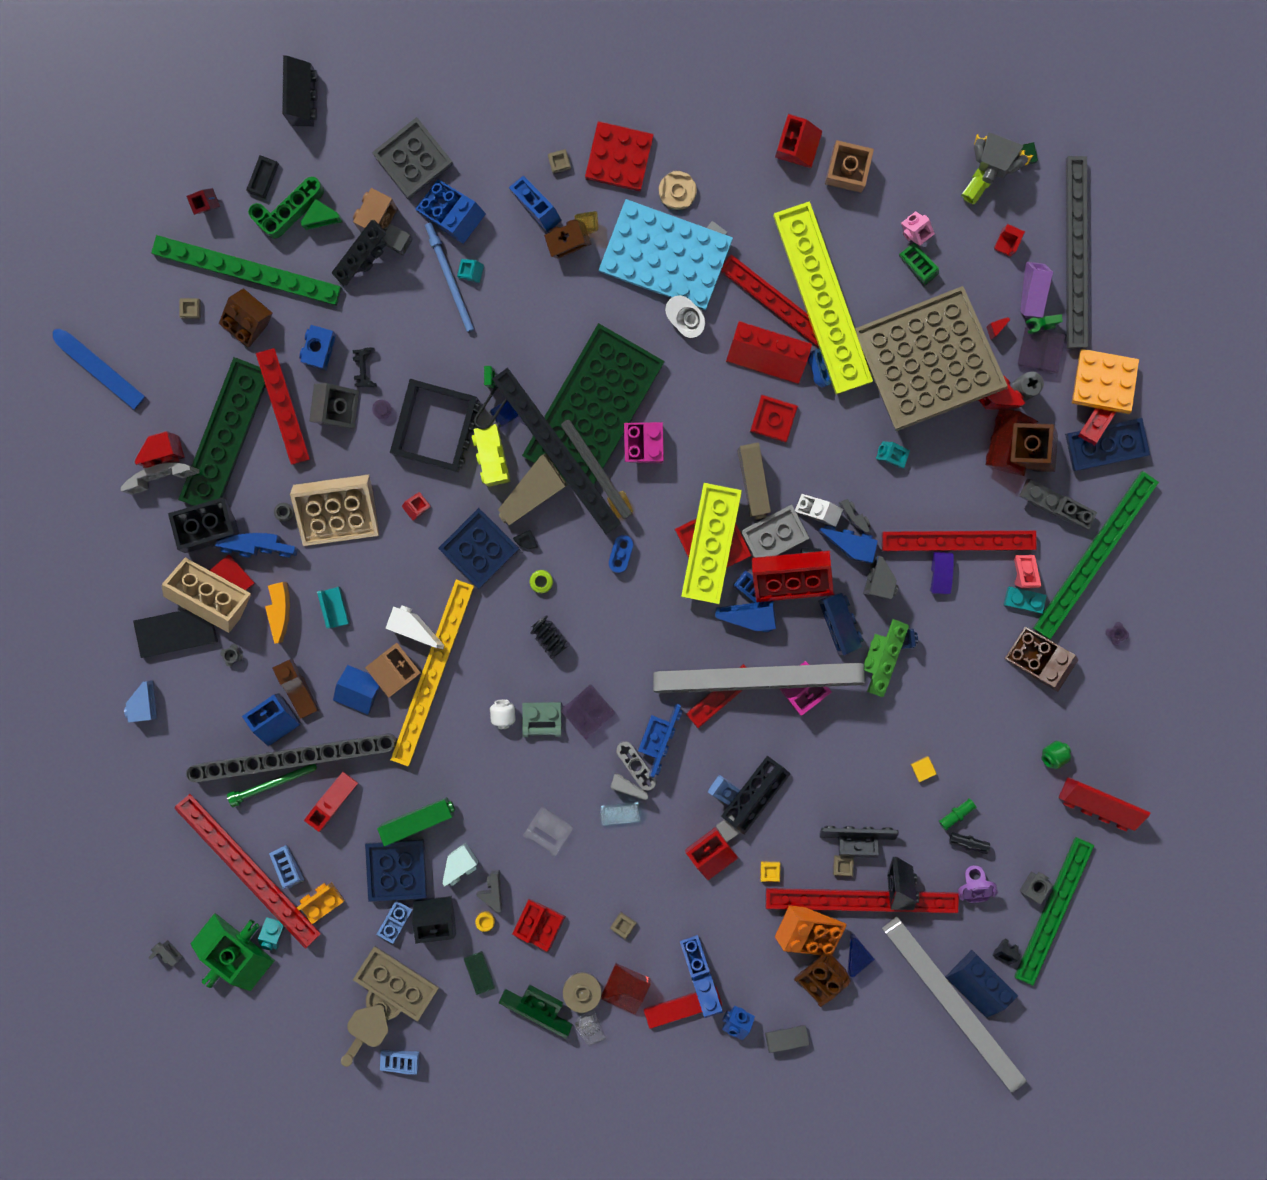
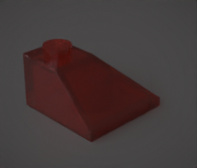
M615 963L600 999L636 1014L648 992L651 979Z

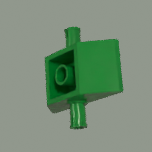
M213 914L190 943L199 960L211 969L205 978L202 979L204 985L210 980L206 987L212 988L219 977H222L233 986L248 991L254 988L275 961L250 941V938L260 927L258 923L252 927L255 921L250 919L243 930L239 932L219 915Z

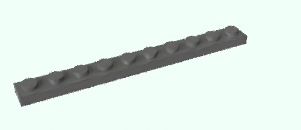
M1068 156L1066 158L1067 349H1086L1088 347L1087 156Z

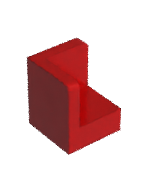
M1007 224L1002 229L994 250L1011 257L1016 253L1025 231Z

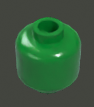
M1054 741L1043 748L1041 759L1048 768L1059 769L1070 762L1071 749L1066 743Z

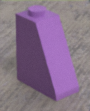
M1026 262L1020 311L1027 319L1043 318L1053 271L1046 264Z

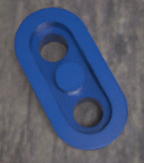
M820 349L810 351L808 363L812 368L814 382L821 388L830 385L831 380Z
M621 535L614 542L609 559V567L613 572L621 573L628 566L633 549V541L629 536ZM623 541L627 543L625 549L620 547V543ZM616 560L622 561V565L620 567L615 566L614 563Z

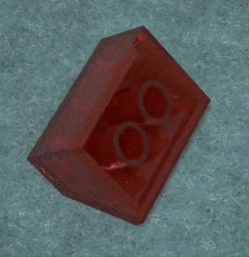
M999 409L985 465L999 471L1025 476V467L1011 463L1014 423L1038 424V421L1020 411Z

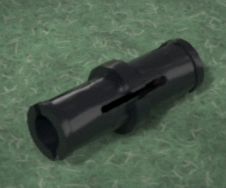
M952 832L950 835L949 844L961 846L968 851L974 850L984 854L989 852L990 842L975 839L974 836L960 835Z

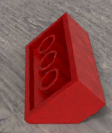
M739 321L726 362L799 384L812 344Z
M830 551L752 558L756 602L834 595Z
M1067 777L1059 795V798L1064 800V805L1073 809L1076 805L1082 808V813L1091 817L1093 813L1099 815L1098 820L1110 824V821L1117 823V828L1126 832L1128 828L1135 831L1151 813Z

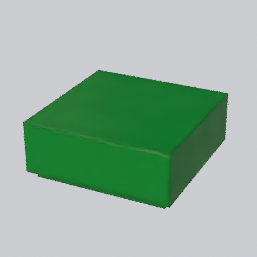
M484 366V385L487 388H494L495 382L492 378L495 377V369L492 366Z

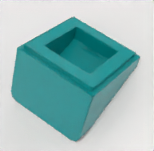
M461 259L457 278L479 283L484 265L477 260Z

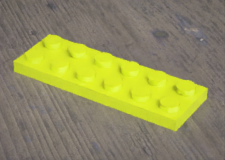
M703 483L681 597L716 604L720 603L742 490Z

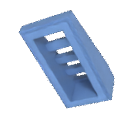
M287 845L269 853L283 889H289L304 881L302 873ZM285 853L286 857L280 860L277 859L278 856ZM288 861L289 864L281 867L280 864ZM291 868L292 871L286 874L284 873V871ZM294 875V879L288 881L287 878Z
M381 1050L380 1070L417 1075L419 1071V1052ZM386 1056H390L389 1065H386ZM394 1057H397V1066H393ZM401 1058H404V1066H401ZM408 1059H412V1066H408Z

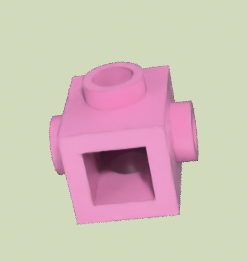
M916 211L901 223L904 237L908 241L912 240L919 246L935 234L929 218L926 215L922 216Z

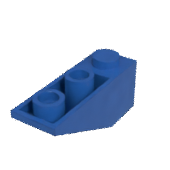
M827 525L819 529V533L850 559L873 563L878 540L873 539L872 535L862 534V536H856L854 531L843 529V532L835 531V527Z

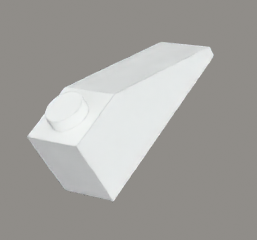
M403 605L400 608L393 607L386 629L435 648H444V644L417 614L411 612V608Z

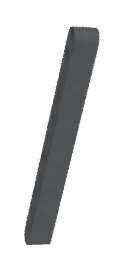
M391 733L198 763L187 769L186 777L191 782H202L385 753L395 748L397 738ZM384 738L391 740L392 745L390 748L383 745ZM365 741L372 743L373 748L371 751L365 749ZM346 744L353 746L352 754L346 752ZM327 747L334 749L333 757L327 755ZM308 750L315 752L314 760L309 759L307 755ZM290 753L296 755L295 763L289 760L288 756ZM271 756L276 757V766L270 763ZM252 759L258 762L257 769L251 766ZM233 762L239 765L238 772L232 769ZM214 765L220 768L218 775L213 772ZM195 768H198L201 772L199 778L194 774Z

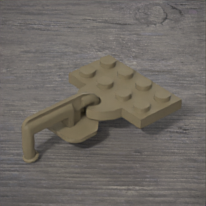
M376 946L373 947L353 978V981L369 991L366 996L367 1008L356 1010L347 1025L349 1033L356 1037L347 1053L341 1058V1064L344 1067L352 1064L353 1058L363 1042L371 1047L380 1045L388 1033L387 1020L395 1018L401 1011L418 1022L439 989V986Z

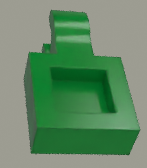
M1062 314L1043 318H1031L1026 323H1032L1034 328L1029 330L1028 333L1033 334L1039 331L1040 328H1044V330L1055 329L1057 324L1063 322Z

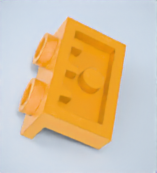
M332 882L328 885L325 883L321 884L315 889L317 893L312 896L308 894L299 900L301 904L297 909H302L311 924L345 901Z

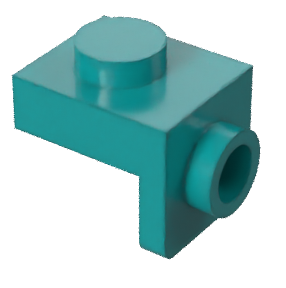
M266 917L258 937L259 945L263 949H278V942L284 929L280 921Z

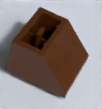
M243 288L228 298L219 324L248 348L268 326L273 312Z

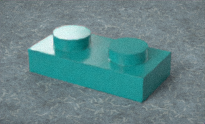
M1009 586L1007 587L1004 605L1043 614L1047 595Z

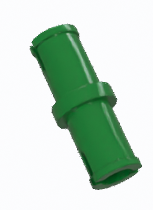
M969 798L957 808H952L949 814L939 820V823L946 831L958 821H963V817L977 807Z

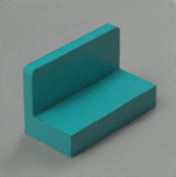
M336 587L317 591L326 628L331 629L350 624L341 588Z

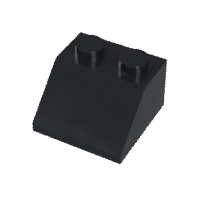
M893 857L887 873L890 910H914L916 903H919V892L915 889L917 874L914 873L912 865L898 857Z

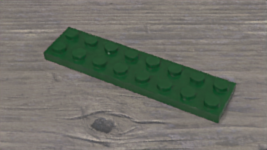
M233 357L191 467L199 469L200 473L186 478L178 500L195 506L223 498L266 387L259 366Z

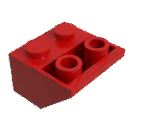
M788 114L775 158L812 168L823 131L807 119Z
M1004 376L1008 385L1007 389L978 401L985 409L1013 411L1025 404L1024 397L1019 391H1014L1010 386V381Z
M168 431L148 436L135 459V464L143 466V468H149L157 464L179 463V459L185 458L179 436Z
M716 827L685 849L687 856L707 880H710L739 858Z

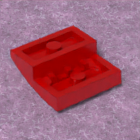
M227 555L210 570L246 591L254 585L253 580L230 555Z
M529 899L512 935L548 952L566 916Z

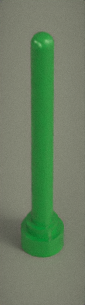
M310 764L243 792L232 791L227 793L229 804L232 808L239 806L244 799L311 773L317 769L316 764Z

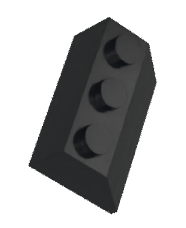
M283 55L282 114L291 126L314 127V120H317V109L314 108V101H317V90L315 89V82L318 81L317 70L314 69L310 62Z
M224 497L168 513L177 550L183 553L212 546L224 538L239 535L235 517Z

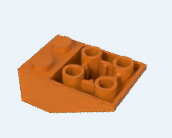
M789 906L775 938L785 952L833 955L847 925L844 922L806 907Z

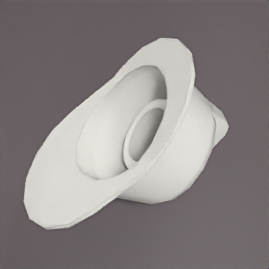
M679 295L669 299L665 311L670 322L685 337L694 338L699 336L705 327V317L702 310L685 296Z

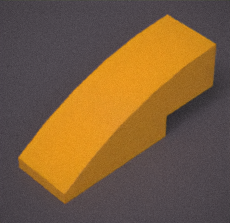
M287 582L268 585L272 605L265 606L274 644L283 642L288 627L290 597Z

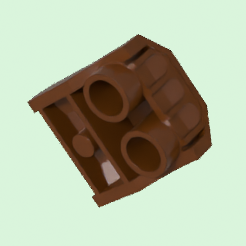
M825 953L794 978L818 1002L820 1007L834 999L851 981L846 969L832 955Z

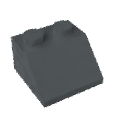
M328 383L314 384L309 422L354 428L359 391Z
M882 556L874 557L873 563L870 565L863 594L888 600L897 595L898 585H896L897 580Z

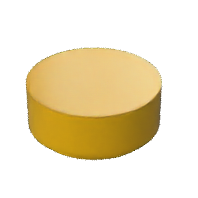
M488 911L479 913L475 921L476 927L482 932L490 931L494 927L495 917Z

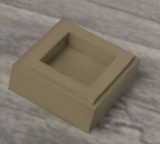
M566 149L547 154L553 174L571 169Z
M180 298L179 318L200 319L201 300L199 298Z
M834 855L833 875L853 876L854 857Z
M620 912L610 929L626 939L637 922Z

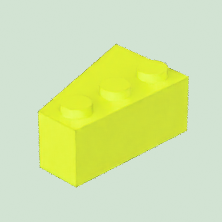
M497 424L491 425L486 429H474L472 440L474 446L478 448L476 457L478 465L481 464L482 472H480L482 482L488 487L511 482Z

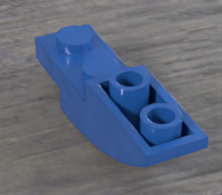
M268 533L234 535L217 541L215 544L216 547L220 548V552L232 554V551L240 552L239 556L251 558V555L257 556L259 549L260 552L272 554V551L278 552L279 556L291 558V555L297 556L298 548L295 546L281 544L280 536Z
M698 935L680 941L704 1018L722 1013L723 1010Z

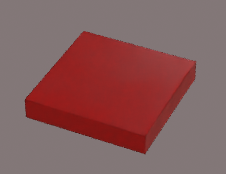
M761 395L750 432L787 443L798 406Z

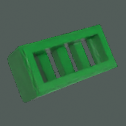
M914 242L899 254L901 259L924 286L939 274V268ZM915 251L916 254L909 259L908 256ZM920 257L921 260L914 265L913 262ZM925 263L926 266L919 270L918 268Z

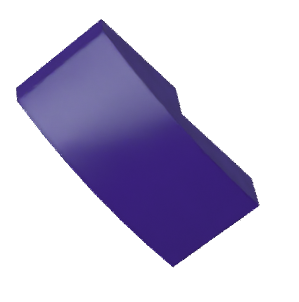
M934 552L931 567L933 576L930 591L932 593L951 594L954 567L953 553Z

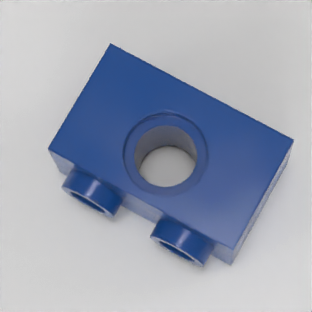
M311 325L310 329H307L305 333L306 343L305 347H302L300 351V362L304 365L327 371L337 334L332 330ZM316 343H320V344H321L320 350L317 351V352H314V351H313V346H314Z

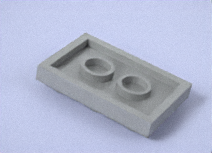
M792 505L740 531L754 558L777 556L809 539Z

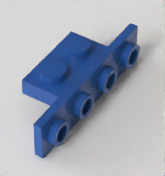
M675 704L669 722L653 715L650 716L638 748V752L655 758L649 777L654 778L655 774L659 775L662 764L659 763L662 756L665 757L668 752V739L673 738L676 728H673L676 720L679 721L682 714L680 704Z

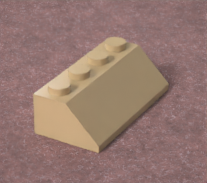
M186 557L162 583L163 597L228 633L240 620L251 596V593Z

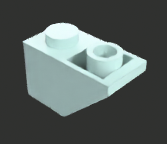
M467 843L448 855L442 883L444 886L456 884L461 880V875L464 873L469 875L477 869L475 866L479 861Z

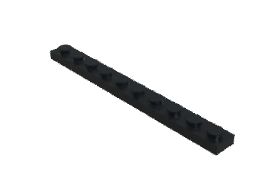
M508 367L492 378L603 532L607 535L622 524Z

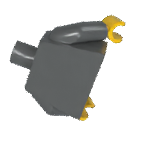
M989 132L985 138H980L979 134L976 135L974 142L976 161L980 163L979 169L985 171L982 180L986 183H993L996 176L1005 178L1007 174H1013L1024 165H1028L1033 156H1026L1024 154L1025 151H1022L1023 145Z

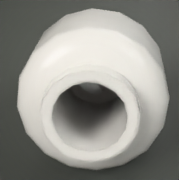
M505 699L495 701L490 707L491 723L494 726H498V729L509 728V725H512L516 720L514 705Z

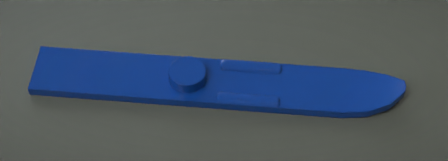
M61 329L53 331L55 343L131 408L135 410L145 398L141 392L73 335Z

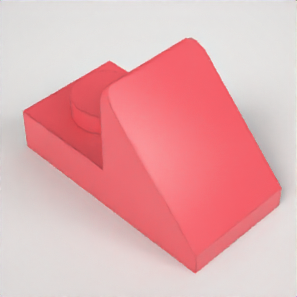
M1016 555L1014 559L1017 572L1015 585L1020 588H1041L1035 555Z

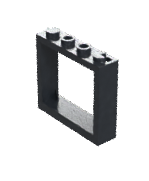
M410 379L390 453L459 473V470L465 464V458H463L464 451H468L470 446V439L468 437L469 433L474 431L475 424L473 419L475 413L479 412V399L473 395ZM419 388L469 401L453 464L402 450Z

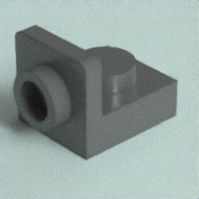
M168 940L163 944L160 942L151 949L153 953L148 957L152 960L160 954L162 960L171 967L183 958Z

